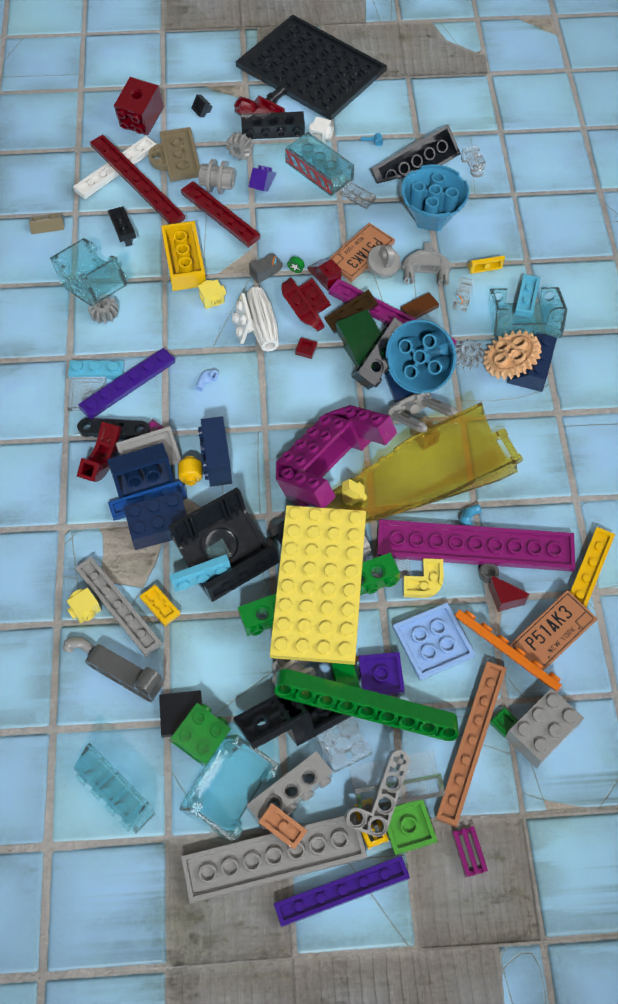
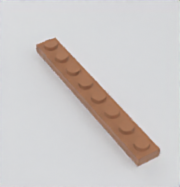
M488 661L485 664L435 819L455 828L461 816L507 669Z

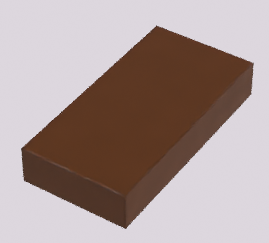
M429 292L401 306V312L418 319L439 308V303Z

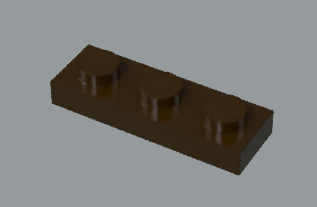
M368 289L324 319L335 334L337 333L336 322L364 310L369 312L379 305Z

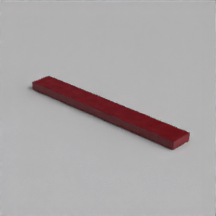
M103 134L90 141V146L169 224L181 223L185 220V215Z

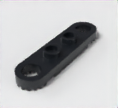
M84 418L77 424V429L83 437L94 436L98 438L102 422L122 427L119 439H130L150 433L147 422L139 420L100 418L90 420L89 418ZM87 424L91 426L87 430L82 429L85 427V425L87 426ZM140 427L145 428L144 431L140 433L135 432L138 430V428L140 429Z

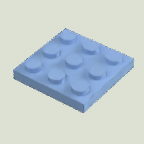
M448 603L396 623L392 627L419 681L475 658L476 654Z

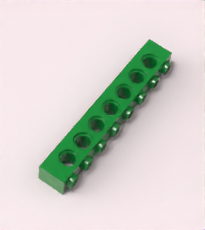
M391 552L362 563L361 581L363 583L361 584L360 596L366 593L373 594L380 588L392 587L399 582L400 571ZM373 574H380L381 577L376 578ZM276 594L237 607L247 636H257L264 630L273 629ZM261 614L267 615L265 619L257 618Z

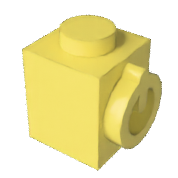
M206 280L201 285H198L199 297L205 309L225 303L224 296L226 291L218 280Z
M88 588L76 590L67 600L70 607L67 609L73 620L77 618L80 624L91 620L95 614L101 611L98 601Z

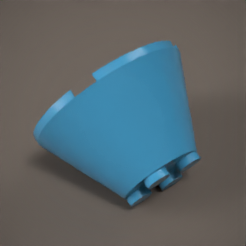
M432 164L421 166L420 169L409 172L402 182L401 193L418 228L441 231L466 205L469 198V185L466 180L460 177V173L447 166Z
M417 319L406 322L393 332L386 348L388 370L396 383L405 390L418 394L438 390L449 381L456 366V349L453 340L443 327L433 321Z

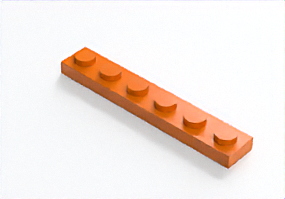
M460 609L458 610L455 617L548 687L557 693L560 691L562 684L559 683L561 679L552 672L548 675L542 670L543 666L534 659L529 661L525 658L526 653L518 647H515V649L508 645L509 641L500 634L498 637L491 633L493 630L484 622L480 625L475 621L476 617L469 611L463 612Z

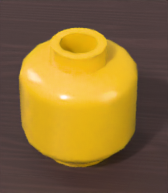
M194 456L184 457L178 463L179 480L188 486H193L201 481L203 478L202 462Z

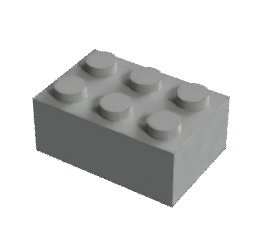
M551 688L508 731L505 738L532 765L538 768L580 725L584 717Z

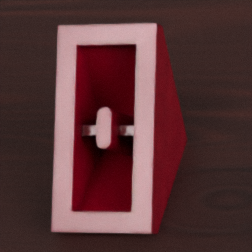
M492 576L488 586L498 612L525 605L530 594L495 576Z

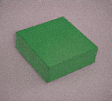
M504 707L490 720L489 724L505 738L508 731L519 720Z

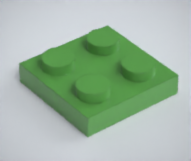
M423 798L395 806L387 830L394 856L438 842Z

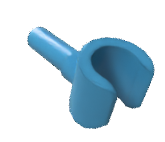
M376 133L374 137H361V141H374L376 146L383 145V138L380 133Z

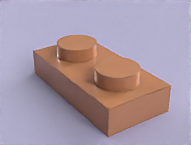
M272 803L269 804L257 821L293 850H295L307 832L304 827Z

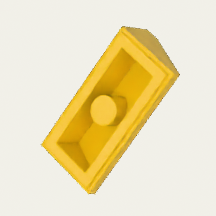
M505 256L470 261L467 264L469 273L474 274L502 269Z

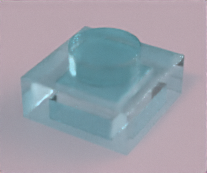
M223 539L204 549L210 560L227 554L228 558L232 557Z

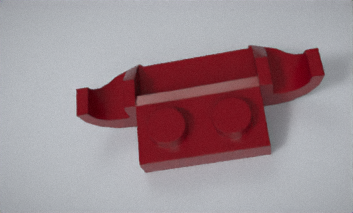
M291 277L283 282L281 288L282 295L299 320L306 325L312 326L317 332L325 328L318 314L330 307L331 304L313 278L300 287L297 286Z

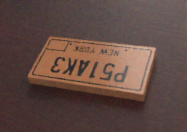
M368 223L329 259H332L342 269V276L353 282L368 268L367 257L369 252L378 245L392 246L395 244V239L371 223Z
M567 590L509 646L513 649L518 647L526 653L525 658L529 661L536 660L543 666L542 670L545 671L598 618Z

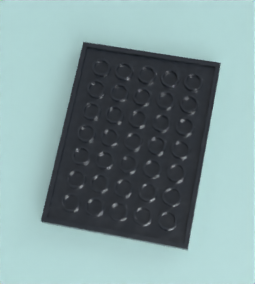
M293 14L236 61V67L275 89L283 86L286 90L285 95L329 120L337 116L387 70V65Z

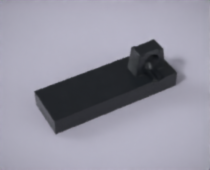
M124 206L108 210L119 241L125 242L126 247L131 246V239H135L136 235Z

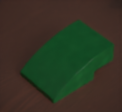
M368 310L336 322V332L344 343L345 351L357 368L381 332ZM381 352V356L385 358L384 353Z

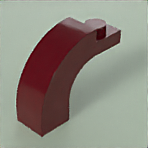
M107 422L101 423L96 445L87 458H81L76 477L93 482H98L105 477L110 470L107 459L116 457L118 451L116 443H118L122 427Z

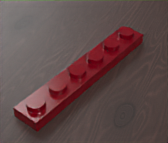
M194 181L181 189V194L248 248L260 239V234Z

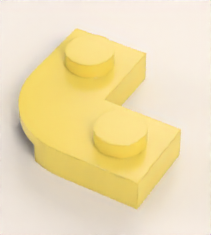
M423 558V576H404L403 597L429 598L436 595L440 591L444 580L443 559Z

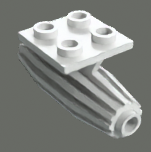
M257 286L250 288L247 292V300L245 293H241L239 301L236 302V311L232 314V322L235 323L236 336L239 337L240 344H244L247 333L253 331L263 351L276 350L279 346L278 327L272 305L264 290Z

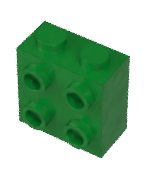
M196 703L169 741L200 765L204 766L230 732L231 728L224 718L220 716L217 718L211 714L212 710L207 705Z

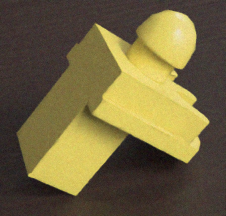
M350 479L342 482V501L345 505L349 504L352 506L359 501L367 499L364 485L360 482L356 483Z

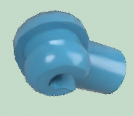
M476 504L462 510L459 517L461 525H472L470 520L472 516L482 512L480 505Z

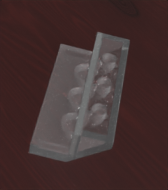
M434 750L409 754V767L396 805L444 796L442 775L437 770ZM400 756L394 757L393 761L396 762V767L398 763H403ZM386 759L348 766L357 807L365 810L370 809ZM390 767L389 771H393L400 774V771L396 770V767L395 769ZM393 775L386 779L388 788L396 785V778ZM387 797L379 800V808L389 806Z

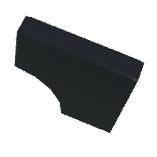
M201 690L159 695L162 738L171 737L196 703L201 705Z

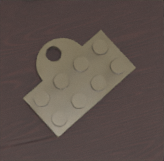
M191 127L160 131L161 143L154 145L148 152L150 165L157 170L168 171L170 182L199 178L200 165Z

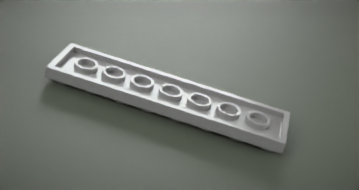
M352 813L349 818L350 822L358 823L356 813ZM344 816L302 826L307 832L295 850L274 834H268L181 856L189 902L192 904L367 859L361 831L350 827L345 822Z

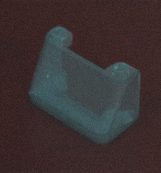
M239 734L226 736L189 790L179 810L226 840L233 842L242 833V822L239 820L245 812L247 804L251 802L262 783L271 782L277 774L276 769L279 764L258 748L252 750L246 739Z

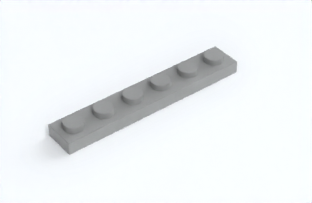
M89 557L75 567L76 572L145 657L162 646V642L92 557Z

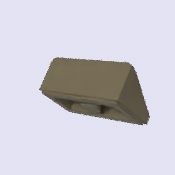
M63 213L30 217L29 226L31 234L64 230Z

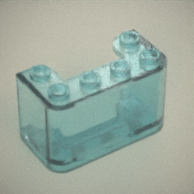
M83 238L50 257V260L65 289L92 307L127 286L128 277L122 271V263L118 257L111 255L108 257V262L103 261L96 253V245L92 241L90 242Z

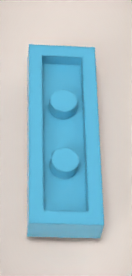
M523 275L515 315L532 318L541 277Z
M70 360L68 377L69 379L115 380L124 374V361Z
M227 554L169 576L175 592L216 578L230 570L231 566Z

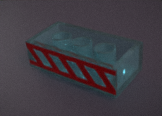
M309 132L285 148V163L330 196L354 180V164Z

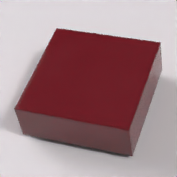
M300 338L295 355L312 359L318 342Z

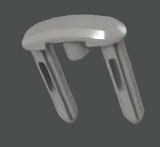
M416 393L392 405L387 415L391 417L392 422H399L415 431L423 433L428 429L426 423L407 414L416 415L419 410L428 407L450 418L458 416V411L456 408L432 398L429 393Z

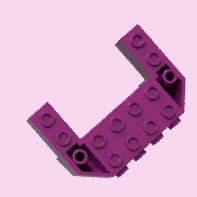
M352 405L321 416L276 461V481L285 497L295 506L308 507L311 505L317 508H325L336 496L327 479L323 478L324 475L351 448L363 451L371 441L387 445L397 434L391 417Z

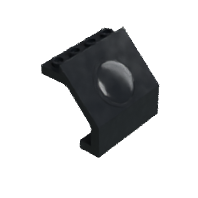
M237 487L168 525L171 532L170 536L189 568L227 554L231 569L216 578L198 584L211 602L280 563L277 550L273 545L269 547L262 538L246 510L241 491Z

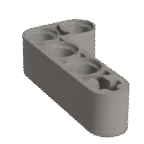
M393 750L387 756L369 811L356 806L349 807L346 810L344 818L350 827L375 837L383 836L387 832L410 763V758L406 752ZM401 754L400 758L403 760V763H398L396 767V762L393 759ZM390 767L393 769H395L396 767V770L400 771V774L393 771H389ZM393 775L396 778V785L388 788L386 779ZM387 797L389 806L382 810L379 808L378 802L381 798ZM358 811L361 814L360 821L355 824L351 823L349 819L351 813ZM380 819L382 822L381 829L379 831H372V821Z

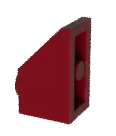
M321 259L307 267L308 271L327 291L337 279L341 280L342 269L332 259Z

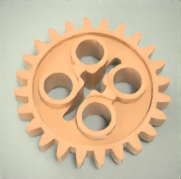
M521 330L517 334L514 331L511 332V335L505 333L503 338L498 336L499 340H493L494 345H488L489 350L484 351L486 356H483V364L487 372L492 377L496 376L497 379L502 376L503 380L507 376L510 379L514 375L520 377L521 372L526 374V369L532 370L531 365L537 364L536 359H540L539 354L542 353L537 337H534L533 333L528 334L527 331L522 334Z

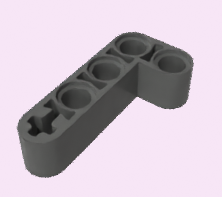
M99 644L95 646L85 660V663L95 671L149 702L154 700L164 685L161 675L152 668L145 667L143 670Z

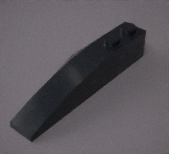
M449 124L437 127L373 166L371 171L377 184L406 177L412 170L414 172L424 165H443L461 153Z

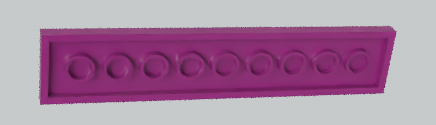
M379 519L377 557L391 552L393 559L403 560L443 559L445 563L494 564L501 567L574 572L576 568L574 533Z

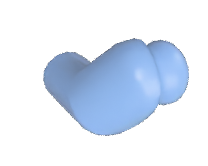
M216 370L203 372L195 385V389L203 391L206 384L217 380L219 373Z

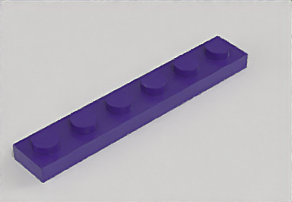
M162 348L79 403V409L90 420L173 365L175 358L165 348Z
M402 856L276 902L274 907L282 928L409 880L410 876Z

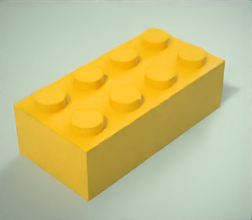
M195 221L161 226L172 291L197 288L198 285L206 281Z

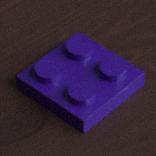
M400 652L358 656L362 689L388 696L405 694Z

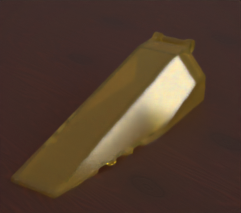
M480 402L429 427L426 432L412 435L395 447L391 453L379 458L378 462L363 469V472L356 477L350 478V480L364 485L365 494L367 495L365 501H359L352 506L349 504L345 505L342 501L341 485L333 490L336 497L325 508L366 511V524L503 480L518 472L517 464L523 461V457L517 453L505 428L494 433L491 432L485 417L483 404ZM497 440H502L511 457L506 458Z

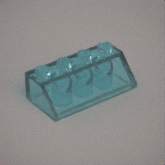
M89 743L74 766L77 772L75 778L83 786L87 783L92 788L89 792L97 801L102 799L106 803L104 807L112 816L117 814L122 819L119 823L126 831L129 832L132 829L136 834L155 815L151 804Z

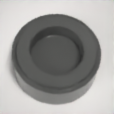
M482 564L478 573L479 578L485 583H490L492 576L498 578V567L494 564Z

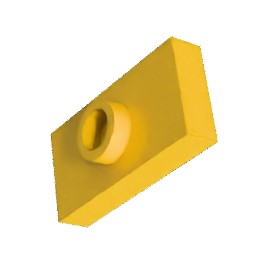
M156 584L139 596L141 601L164 627L181 615L180 611Z

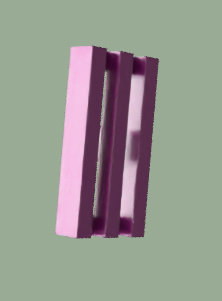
M472 826L468 829L464 828L460 831H453L452 835L465 878L487 872L488 869L475 827ZM468 834L471 835L472 842H473V845H474V848H475V851H476V854H477V858H478V861H479V864H480V867H481L480 869H478V867H477V863H476V860H475V857H474V854H473V851H472V847H471V844H470V841H469V838H468ZM459 836H463L473 868L472 871H469Z

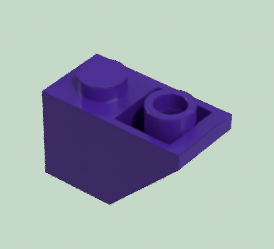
M258 165V168L253 167L248 187L268 192L276 172H273L272 168Z

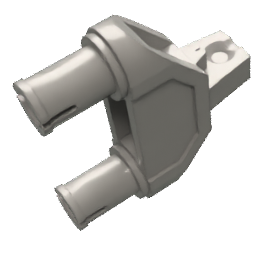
M424 242L423 250L416 251L404 260L402 264L404 282L408 284V279H410V284H413L415 282V272L439 274L438 284L442 286V281H444V286H447L449 284L451 263L439 252L431 250V242Z

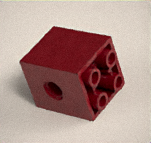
M129 77L114 104L120 127L145 135H149L164 108L159 85Z

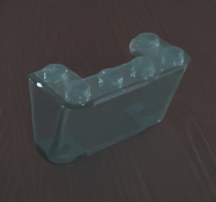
M559 287L541 288L540 301L535 303L532 318L515 315L517 303H506L507 288H492L489 290L493 333L497 340H499L498 336L503 338L505 333L511 335V332L514 331L517 334L519 330H521L522 334L527 331L528 334L533 333L535 335L541 333L557 337V339L563 335L567 306ZM548 292L554 293L553 298L545 299V295ZM500 293L503 296L500 300H497L495 294Z

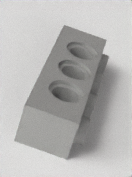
M316 751L249 802L247 810L257 822L268 807V804L275 801L280 804L279 809L290 815L297 809L296 805L302 800L304 802L308 801L314 796L316 789L319 787L322 789L332 781L330 778H332L333 771ZM305 775H312L315 780L312 783H306L303 781V777ZM289 788H294L297 794L289 797L285 792ZM257 822L260 828L264 831L266 828H264L261 824Z

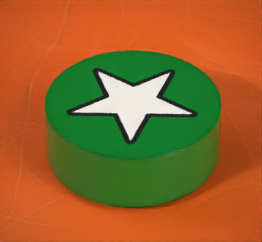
M290 257L287 262L288 268L295 273H301L305 267L303 260L299 257Z

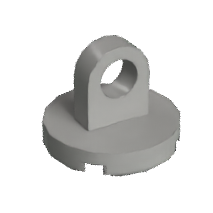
M378 245L368 254L367 266L374 275L377 274L381 278H390L400 268V256L391 245Z

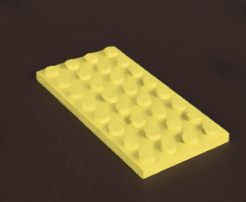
M286 505L270 658L355 665L366 511Z

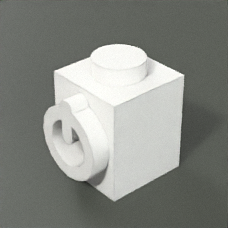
M316 116L314 122H311L309 127L311 142L325 145L327 140H331L334 127L331 126V120Z

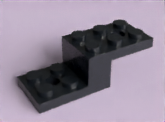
M274 695L233 717V720L252 750L285 732L299 746L352 716L330 710L319 712L322 708ZM260 722H266L263 725H258Z

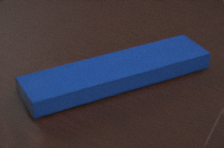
M178 480L109 501L108 504L115 521L126 517L123 506L181 492L182 499L184 500L187 499V494L183 483Z

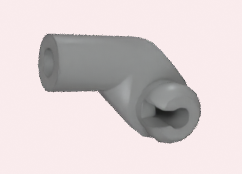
M82 637L67 638L64 641L63 650L70 653L74 648H80L87 654H90L95 646Z

